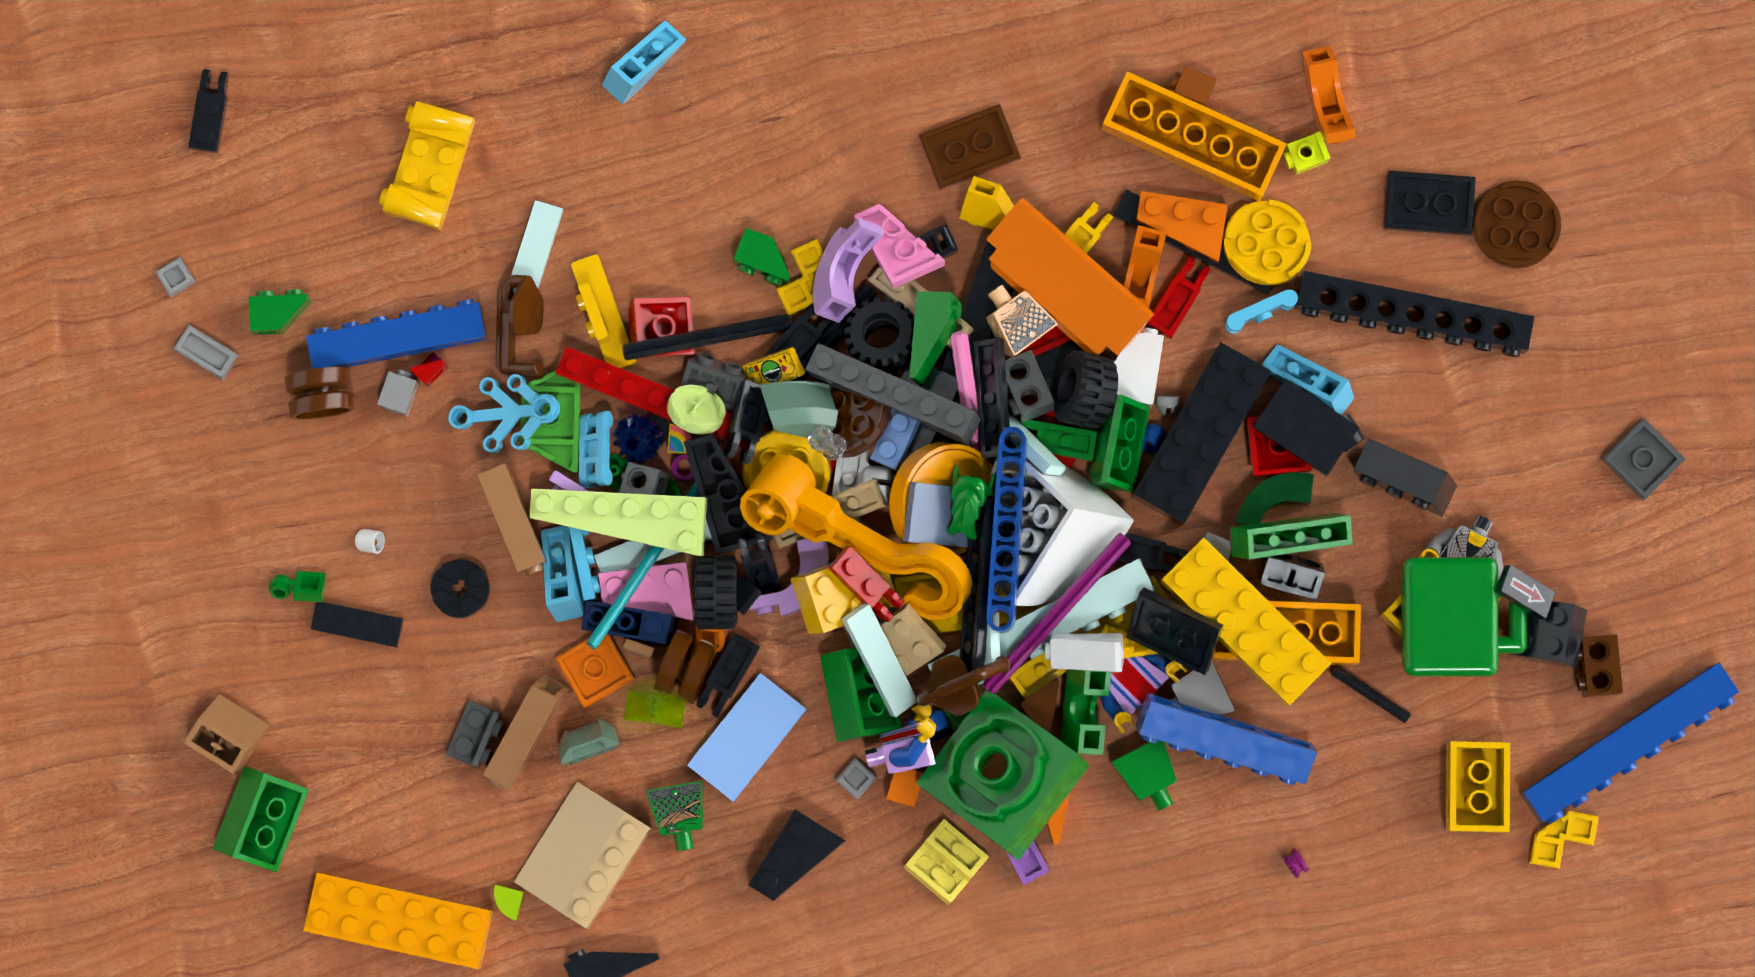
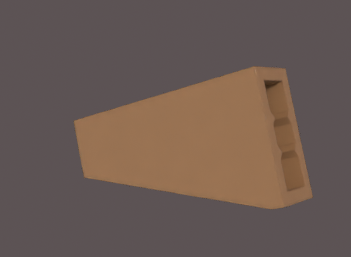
M503 463L477 474L517 572L522 573L525 571L526 576L543 570L541 564L547 561L508 465Z
M544 674L532 684L483 776L489 778L488 781L491 785L499 789L506 788L509 790L516 783L570 690L569 687L547 674Z

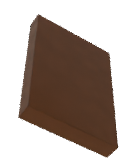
M1000 104L919 134V139L939 190L1021 159Z

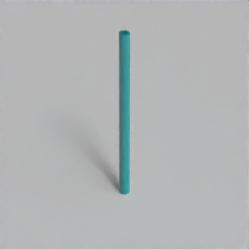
M695 482L686 496L699 497ZM650 547L586 642L590 648L597 649L664 548Z

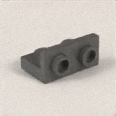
M700 352L692 355L687 363L681 386L690 384L703 386L708 389L707 392L713 396L715 393L721 398L725 409L734 412L741 381L747 377L742 366L734 362L723 363L714 360L715 358L708 353Z
M468 701L446 755L478 769L481 764L486 765L492 753V748H489L492 737L497 738L504 724V721L500 720L502 714Z

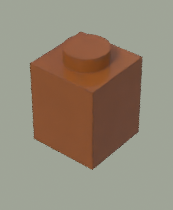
M1184 66L1181 74L1175 73L1170 89L1175 90L1174 93L1206 107L1217 79Z

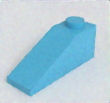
M665 20L610 68L602 86L621 104H624L685 43L686 38Z
M1278 344L1262 363V366L1271 370L1270 375L1281 384L1285 379H1288L1340 415L1344 413L1355 398L1349 380Z
M559 526L541 530L542 551L547 561L543 564L546 606L557 622L583 617L585 609L569 527Z

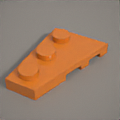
M1141 191L1136 221L1148 228L1165 231L1166 237H1170L1182 243L1185 247L1219 263L1228 205Z

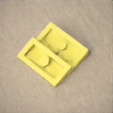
M943 819L903 868L949 906L989 856Z

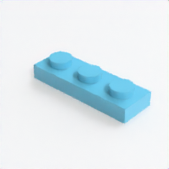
M569 527L583 600L585 602L586 600L597 601L596 593L601 592L598 575L592 576L590 565L595 564L592 546L586 547L584 537L589 535V531Z

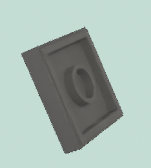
M1642 418L1601 460L1644 501L1685 458Z

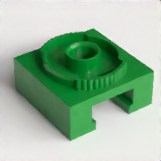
M986 690L979 699L978 706L969 712L934 759L935 764L927 768L916 784L1019 861L1090 765L1078 753L999 696ZM994 754L1004 755L1007 760V767L1003 775L996 779L985 778L982 770Z

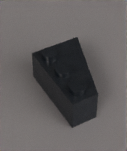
M1368 439L1354 468V471L1360 477L1359 481L1372 488H1375L1377 485L1385 489V493L1397 499H1406L1414 506L1425 511L1428 510L1440 517H1443L1457 488L1456 483L1448 472L1372 439Z
M795 809L748 886L775 901L846 842V840Z

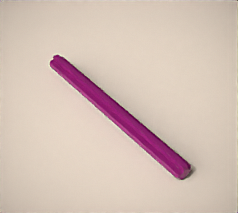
M1119 533L1010 652L1007 656L1011 663L1009 671L1003 674L999 673L983 682V686L990 693L995 694L1129 547L1131 542L1125 535Z

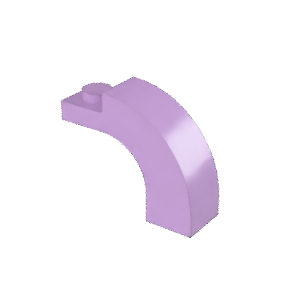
M858 218L848 229L840 227L835 232L822 254L815 275L813 287L815 314L839 323L856 306L853 293L855 273L863 257L884 236L881 226Z
M808 539L797 540L800 557L798 575L829 564L826 541L813 543ZM792 584L780 592L760 595L749 608L750 612L756 611L757 615L773 613V607L779 606L781 618L801 610Z

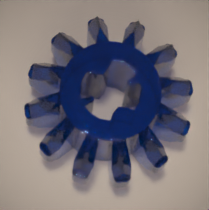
M637 413L629 415L628 418L621 419L618 422L619 427L614 429L612 433L618 438L614 441L613 445L620 446L621 448L618 456L627 454L628 462L637 460L639 464L646 462L647 459H653L658 453L657 450L663 444L658 439L662 436L663 432L657 431L654 428L657 425V421L649 423L648 414H643L639 417Z

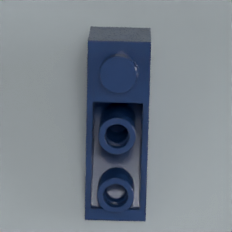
M586 600L581 630L594 632L611 607V604ZM624 607L606 635L669 646L676 633L678 617L671 614Z

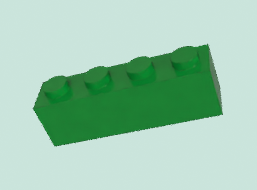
M1328 513L1230 527L1232 557L1255 559L1353 545L1351 515Z

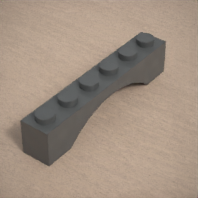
M819 343L805 369L815 380L889 407L967 446L981 420L972 409Z

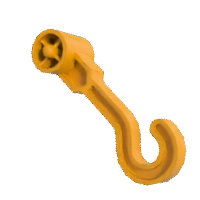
M780 454L771 457L742 496L740 502L742 516L756 531L766 535H778L790 529L813 543L820 541L831 542L841 549L851 546L868 564L890 574L907 575L922 572L934 576L941 584L942 589H934L924 583L915 582L903 597L904 605L909 603L920 617L928 620H944L953 617L962 608L970 595L972 588L970 571L958 555L949 548L936 543H895L848 517L841 510L836 499L815 488L816 482L813 472L799 458Z

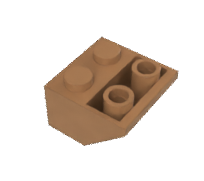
M219 694L198 718L183 744L232 774L239 775L268 729L269 724Z

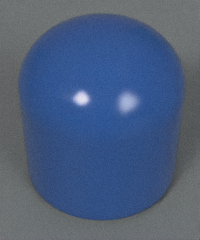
M1158 424L1146 426L1143 451L1151 454L1158 452L1166 438V432L1163 427Z
M932 710L929 718L936 724V730L931 739L940 740L947 737L952 729L944 711Z

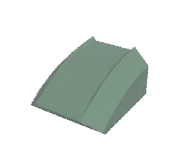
M777 381L760 384L774 430L823 442L835 428L839 410H836L829 389L830 384L809 381Z
M598 718L597 721L569 731L565 729L558 743V752L562 765L567 767L622 746L614 724Z

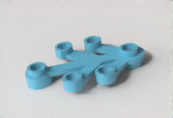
M513 374L507 380L508 388L511 391L520 393L530 403L529 405H518L499 388L497 380L486 377L480 382V391L491 396L502 408L472 411L468 407L458 405L450 410L448 420L451 426L460 430L470 428L473 423L503 420L492 435L487 436L483 441L484 449L487 452L496 454L502 450L503 439L520 418L530 417L522 430L514 433L510 440L513 448L523 451L530 446V437L541 423H551L558 417L560 412L558 400L549 394L538 395L527 385V381L523 376ZM519 378L521 384L518 388H514L513 382ZM492 382L493 388L487 392L486 384ZM549 404L550 411L544 414L543 407ZM466 413L467 421L462 424L460 417ZM523 436L524 443L518 446L517 439ZM495 439L497 442L496 447L491 450L489 443Z

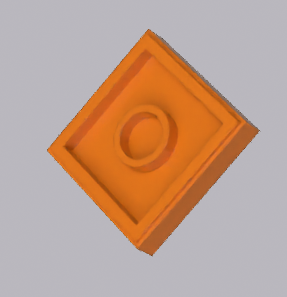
M605 635L596 650L586 644L588 641L586 639L555 657L584 709L635 680L610 635Z

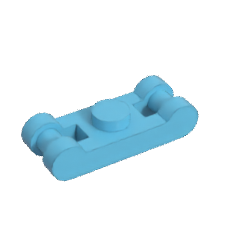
M1285 290L1237 311L1228 317L1225 322V329L1230 334H1237L1241 331L1244 324L1255 320L1257 324L1273 317L1271 312L1280 308L1284 311H1289L1294 308L1298 301V296L1293 290Z
M601 411L597 415L592 413L583 414L580 417L579 483L584 489L593 488L596 484L607 486L612 483L613 475L609 469L610 428L613 425V416L610 411Z

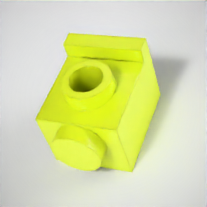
M1320 131L1287 144L1285 147L1286 152L1283 153L1287 168H1293L1295 175L1327 164L1330 160V155ZM1308 148L1311 151V156L1303 157L1300 152L1301 149Z

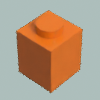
M920 768L894 773L886 800L915 808L921 788L916 783L924 774L919 772Z

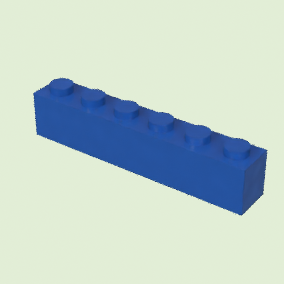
M473 299L456 302V307L446 309L445 305L432 306L428 308L426 313L417 314L415 310L399 313V318L388 320L387 316H380L370 319L371 323L359 325V322H349L342 324V329L331 331L330 327L315 329L312 335L306 336L312 369L325 367L348 368L487 341L482 306L479 302L474 303Z
M1149 693L1146 694L1135 724L1141 738L1152 743H1157L1158 740L1167 742L1175 750L1185 751L1190 749L1196 751V754L1208 760H1213V757L1223 759L1224 763L1231 767L1240 768L1241 765L1252 768L1251 771L1265 777L1268 774L1279 776V780L1291 785H1295L1296 782L1306 784L1317 755L1314 745L1310 742Z

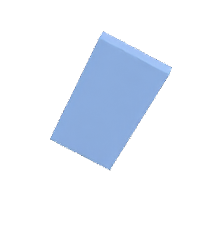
M760 673L687 766L734 802L807 709Z

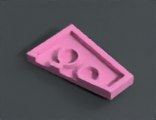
M877 204L854 215V222L861 218L882 227L884 236L870 250L892 289L945 266V259L927 248L924 241L919 237L916 238L905 229V225L881 204Z
M686 561L652 566L625 607L671 614L678 618L693 620ZM636 568L598 573L602 603L613 604Z

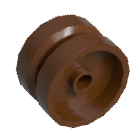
M347 367L315 368L295 372L284 377L286 392L299 396L288 403L291 419H318L341 415L354 410L353 395L347 391H339L351 384Z
M677 630L660 663L654 689L669 695L675 689L678 681L681 680L677 693L678 699L693 705L704 683L717 645L702 639L697 643L691 655L689 653L693 644L692 635Z

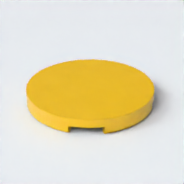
M1269 199L1268 201L1245 204L1232 215L1226 226L1223 238L1226 258L1240 276L1253 283L1277 285L1287 282L1303 269L1310 255L1311 242L1305 225L1306 222L1295 209L1280 201Z
M776 430L762 435L756 445L752 461L747 465L743 463L742 476L746 489L749 488L769 459L779 454L799 458L808 465L814 474L815 488L823 493H826L831 477L829 458L817 440Z

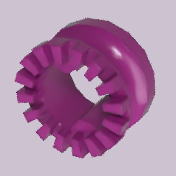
M685 454L676 457L671 466L675 478L683 482L694 479L692 470L688 476H681L677 473L680 469L679 462L683 460L689 461L688 456Z
M1295 848L1291 850L1289 856H1282L1295 878L1299 877L1301 871H1309L1306 863Z

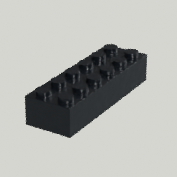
M1220 342L1132 498L1183 526L1270 375L1271 370Z

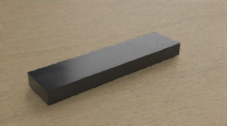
M1003 338L973 342L978 416L981 419L979 423L981 458L983 459L998 457L1000 434L1004 429L1010 427ZM1008 436L1005 443L1011 449V438Z

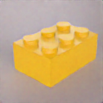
M832 562L791 578L808 634L826 633L844 626L842 618L862 605L828 569ZM870 565L890 586L889 588L895 591L890 574ZM883 596L878 601L887 609L893 607Z
M1456 741L1446 743V832H1510V743Z

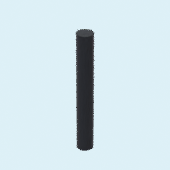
M1337 665L1331 673L1333 677L1403 723H1406L1411 716V713Z

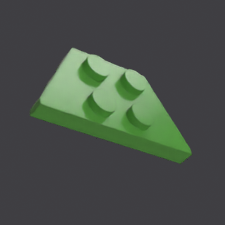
M555 370L538 380L527 383L538 395L549 394L554 396L560 405L558 417L551 423H541L530 437V446L527 449L572 473L579 474L581 385L555 375ZM522 396L521 405H529L530 403ZM549 404L543 407V413L547 414L550 411ZM530 417L521 418L520 431L525 426ZM520 436V445H523L524 438Z

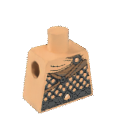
M1001 285L988 294L998 309L986 317L995 338H1003L1006 359L1014 357L1058 325L1026 291L1011 298L1004 286Z

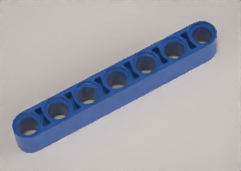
M1014 426L1004 429L999 437L987 603V623L993 631L1000 634L1011 631L1016 619L1028 448L1024 432ZM1013 434L1019 435L1022 440L1019 447L1015 449L1008 448L1005 443L1008 436ZM1009 464L1019 466V474L1014 478H1006L1004 476V468ZM1008 493L1017 496V503L1012 508H1005L1001 503L1003 496ZM1004 523L1015 525V533L1011 537L1005 538L999 534L1000 527ZM1004 552L1013 555V562L1008 567H1000L997 564L998 556ZM1000 582H1007L1011 585V591L1006 597H999L995 594V588ZM1001 611L1006 612L1009 615L1008 623L1003 627L995 626L993 623L994 615Z

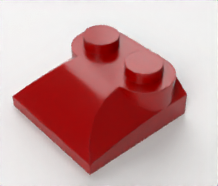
M690 296L632 299L629 310L631 343L693 331ZM694 348L643 357L641 359L694 355L695 353Z
M1260 416L1246 419L1253 476L1312 471V467L1253 429Z

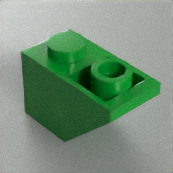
M746 228L733 259L734 265L738 266L737 270L753 276L754 273L766 276L764 280L775 286L780 287L782 283L788 284L790 282V275L774 239Z
M300 289L286 290V295H274L273 291L256 292V296L249 297L250 332L253 335L284 334L309 307L311 297L308 294H303V290Z

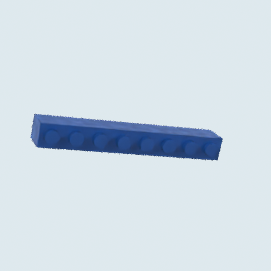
M1720 662L1716 663L1519 794L1539 823L1547 820L1551 824L1564 816L1562 810L1570 804L1575 808L1589 798L1586 794L1594 788L1599 792L1612 784L1611 777L1621 772L1622 775H1625L1637 767L1635 761L1644 755L1649 759L1662 750L1659 745L1668 739L1673 743L1687 733L1684 729L1692 723L1697 727L1711 717L1708 713L1716 707L1721 711L1735 702L1733 696L1739 693V690Z

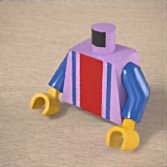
M1158 653L1124 658L1122 672H1111L1109 696L1100 697L1103 709L1114 721L1121 734L1125 733L1121 727L1123 723L1130 722L1133 727L1135 726L1131 714L1143 704L1147 693L1153 694L1169 677L1176 683L1180 682L1174 675L1179 669L1187 672V669L1182 664Z
M916 702L911 706V710L916 716L913 719L910 718L905 727L881 734L879 736L880 747L864 750L868 766L873 767L886 763L888 772L896 773L934 765L935 760L929 739L935 733L936 724L929 718L932 713L931 706H920Z

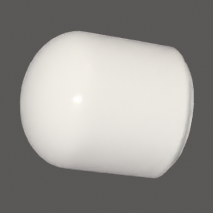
M361 529L355 536V546L361 552L379 554L384 548L385 537L381 531Z

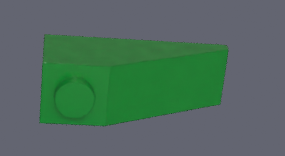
M917 291L909 378L916 384H923L949 341L951 334L956 329L957 319L961 317V303L951 292Z

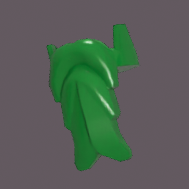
M955 465L951 486V500L954 501L951 510L953 520L948 528V534L955 535L962 532L969 539L975 540L977 538L976 520L980 517V510L984 506L987 496L995 494L997 473L992 474L990 483H987L977 477L960 475L958 465Z

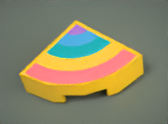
M670 424L667 453L687 455L684 441L692 438L690 434L677 425Z

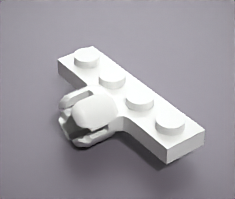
M869 450L854 457H837L832 495L874 478L877 479L878 483L893 484L895 478L894 471L889 467L870 465L868 461ZM879 485L885 501H889L890 487ZM860 517L854 519L860 523Z

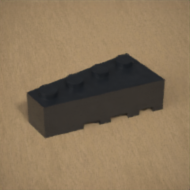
M714 432L685 440L684 446L699 497L707 498L706 521L716 555L740 549L738 540L742 538L747 541L748 546L757 544L756 534L761 532L756 531L746 522L740 509L741 498L747 489L731 461L725 456V451ZM762 533L764 541L774 539V535Z

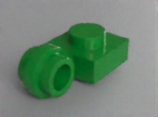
M297 571L295 580L290 579L286 575H276L270 580L268 589L276 599H285L293 592V601L323 602L327 581L326 573Z

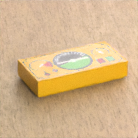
M794 347L756 359L742 366L748 380L759 385L769 382L789 381L805 373Z

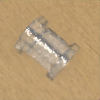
M817 426L809 435L808 443L812 449L822 451L823 456L829 460H836L845 452V439L838 434H833L827 426Z

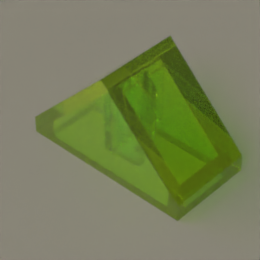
M628 691L624 721L683 728L686 702L678 699V697Z

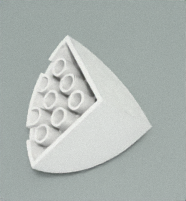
M1011 442V449L1017 448V447ZM998 457L993 465L991 476L997 473ZM1027 458L1017 606H1035L1060 598L1119 533L1125 535L1134 522L1106 493L1097 486L1090 484L1089 480L1064 465L1066 469L1061 476L1043 474ZM1016 464L1007 465L1003 471L1006 478L1016 477L1019 474V466ZM1012 493L1004 495L1001 500L1002 506L1012 508L1017 503V496ZM995 494L989 496V500H995ZM1012 523L1010 524L1008 537L1015 533V525ZM1008 552L1000 554L997 564L1000 567L1010 566L1013 562V555ZM1000 582L999 586L1006 596L1009 595L1011 585L1007 582Z

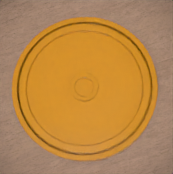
M948 442L928 444L912 453L901 465L894 478L889 500L891 521L903 544L915 543L903 541L910 482L952 486L954 469L957 464L960 475L977 477L990 483L992 477L990 474L993 468L990 461L981 458V453L974 448ZM941 545L949 548L962 560L967 558L968 547Z

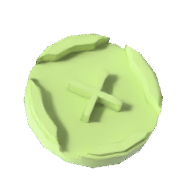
M690 384L678 387L671 394L667 403V413L672 422L679 428L693 434L704 435L713 433L720 428L726 415L725 405L717 394L714 393L713 396L707 392V388Z

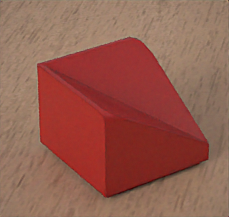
M431 353L420 365L411 367L410 370L428 387L448 369V366L435 353Z

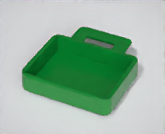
M1412 557L1404 561L1401 570L1402 666L1407 675L1413 677H1489L1498 670V654H1520L1526 650L1527 611L1510 601L1509 636H1498V597L1502 596L1495 592L1499 580L1498 565L1494 559L1489 557Z

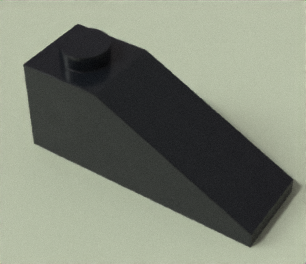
M584 949L568 955L569 962L563 965L569 977H623L661 958L659 953L595 951L585 953Z

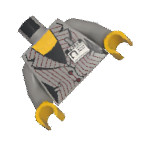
M1477 515L1471 529L1460 525L1456 529L1448 528L1433 537L1419 556L1489 557L1494 559L1498 565V580H1500L1504 569L1502 553L1497 549L1498 542L1487 537L1493 522L1480 515Z

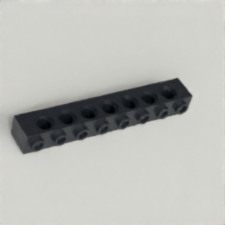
M1304 271L1301 275L1298 301L1295 309L1302 310L1301 315L1318 318V315L1322 314L1330 316L1331 321L1338 323H1347V320L1358 321V326L1368 329H1376V325L1388 327L1387 332L1404 335L1405 331L1414 332L1416 337L1420 339L1433 340L1434 337L1444 338L1446 344L1462 346V342L1474 344L1473 348L1476 350L1490 352L1491 348L1503 350L1502 354L1510 357H1520V354H1525L1529 350L1535 318L1532 315ZM1322 292L1332 293L1335 297V303L1333 305L1323 304L1320 300V294ZM1353 297L1360 298L1364 303V309L1354 311L1349 306V299ZM1380 303L1389 304L1392 307V315L1389 317L1382 316L1378 312V305ZM1417 309L1421 314V321L1411 322L1407 318V310ZM1436 315H1446L1450 320L1449 327H1439L1435 321ZM1465 321H1475L1479 327L1478 333H1468L1464 328ZM1494 326H1503L1507 331V338L1503 340L1496 338L1493 334Z

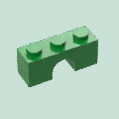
M1067 669L1061 742L1078 754L1103 755L1106 725L1100 724L1097 721L1095 705L1099 696H1109L1111 672Z

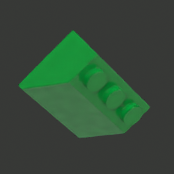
M1116 394L1113 409L1105 423H1102L1099 435L1096 438V452L1094 462L1090 468V484L1102 489L1134 493L1150 407L1124 395Z
M856 648L820 655L837 742L877 736L902 728L900 715L896 718L890 716Z
M244 766L213 849L230 857L278 872L309 789Z

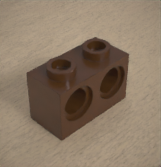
M1617 634L1582 637L1578 657L1581 674L1576 676L1578 691L1583 692V698L1622 694L1623 687ZM1591 644H1598L1602 648L1603 654L1599 660L1593 659L1590 656L1589 647ZM1595 673H1600L1605 678L1606 683L1602 689H1597L1592 684V676Z

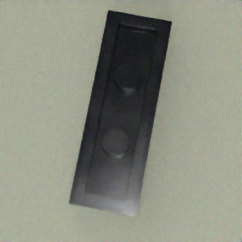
M316 602L311 630L398 648L404 619L326 602Z

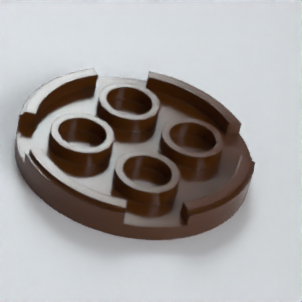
M1508 181L1492 188L1480 200L1473 216V234L1480 250L1491 261L1508 268H1526L1542 261L1556 246L1561 232V216L1554 201L1541 187L1526 181Z
M830 386L829 389L836 410H839L836 426L823 442H818L826 452L836 457L849 458L860 455L874 446L885 432L890 419L891 408Z

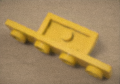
M595 254L573 262L571 266L581 293L575 296L581 312L587 310L590 321L585 324L590 338H597L606 363L619 368L635 364L636 359H624L622 346L630 342L599 256Z

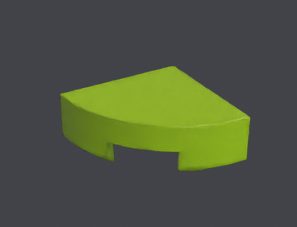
M495 885L494 898L498 908L505 916L517 921L524 892Z

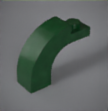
M1290 472L1266 479L1256 486L1245 498L1237 513L1234 526L1261 523L1264 514L1270 508L1279 504L1308 506L1311 503L1314 474Z

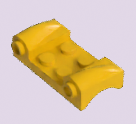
M417 101L415 106L410 105L407 110L405 122L409 123L410 133L394 183H391L388 189L383 188L379 204L383 205L385 215L406 219L441 231L475 120L467 115Z

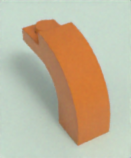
M1331 46L1303 51V63L1310 101L1318 130L1321 132L1323 139L1326 140L1327 144H1340L1347 140L1355 139V127L1344 103L1337 59Z
M1138 225L1123 286L1149 309L1166 232ZM1145 326L1140 333H1144Z

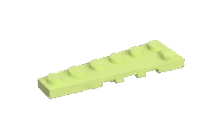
M531 489L529 518L692 555L704 556L707 498Z

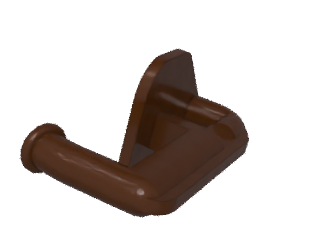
M512 275L508 277L502 284L497 296L496 368L505 375L518 374L521 376L541 377L544 374L543 364L539 360H534L533 363L515 362L516 335L537 334L543 325L544 301L534 280L529 275Z
M950 655L934 662L927 691L917 696V703L920 706L934 703L955 716L974 710L979 703V696L974 685L999 673L1008 672L1011 667L1010 660L1005 656H998L995 661L968 672L965 663L958 656Z

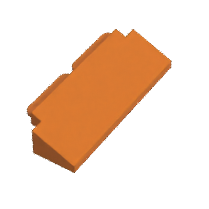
M1021 198L986 239L996 248L989 258L991 268L1018 293L1026 291L1039 305L1047 310V313L1057 322L1058 325L1056 326L1087 353L1099 355L1108 347L1118 356L1132 343L1154 315L1150 309L1024 198Z

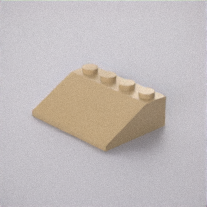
M576 782L514 882L568 918L589 929L652 828L584 785Z

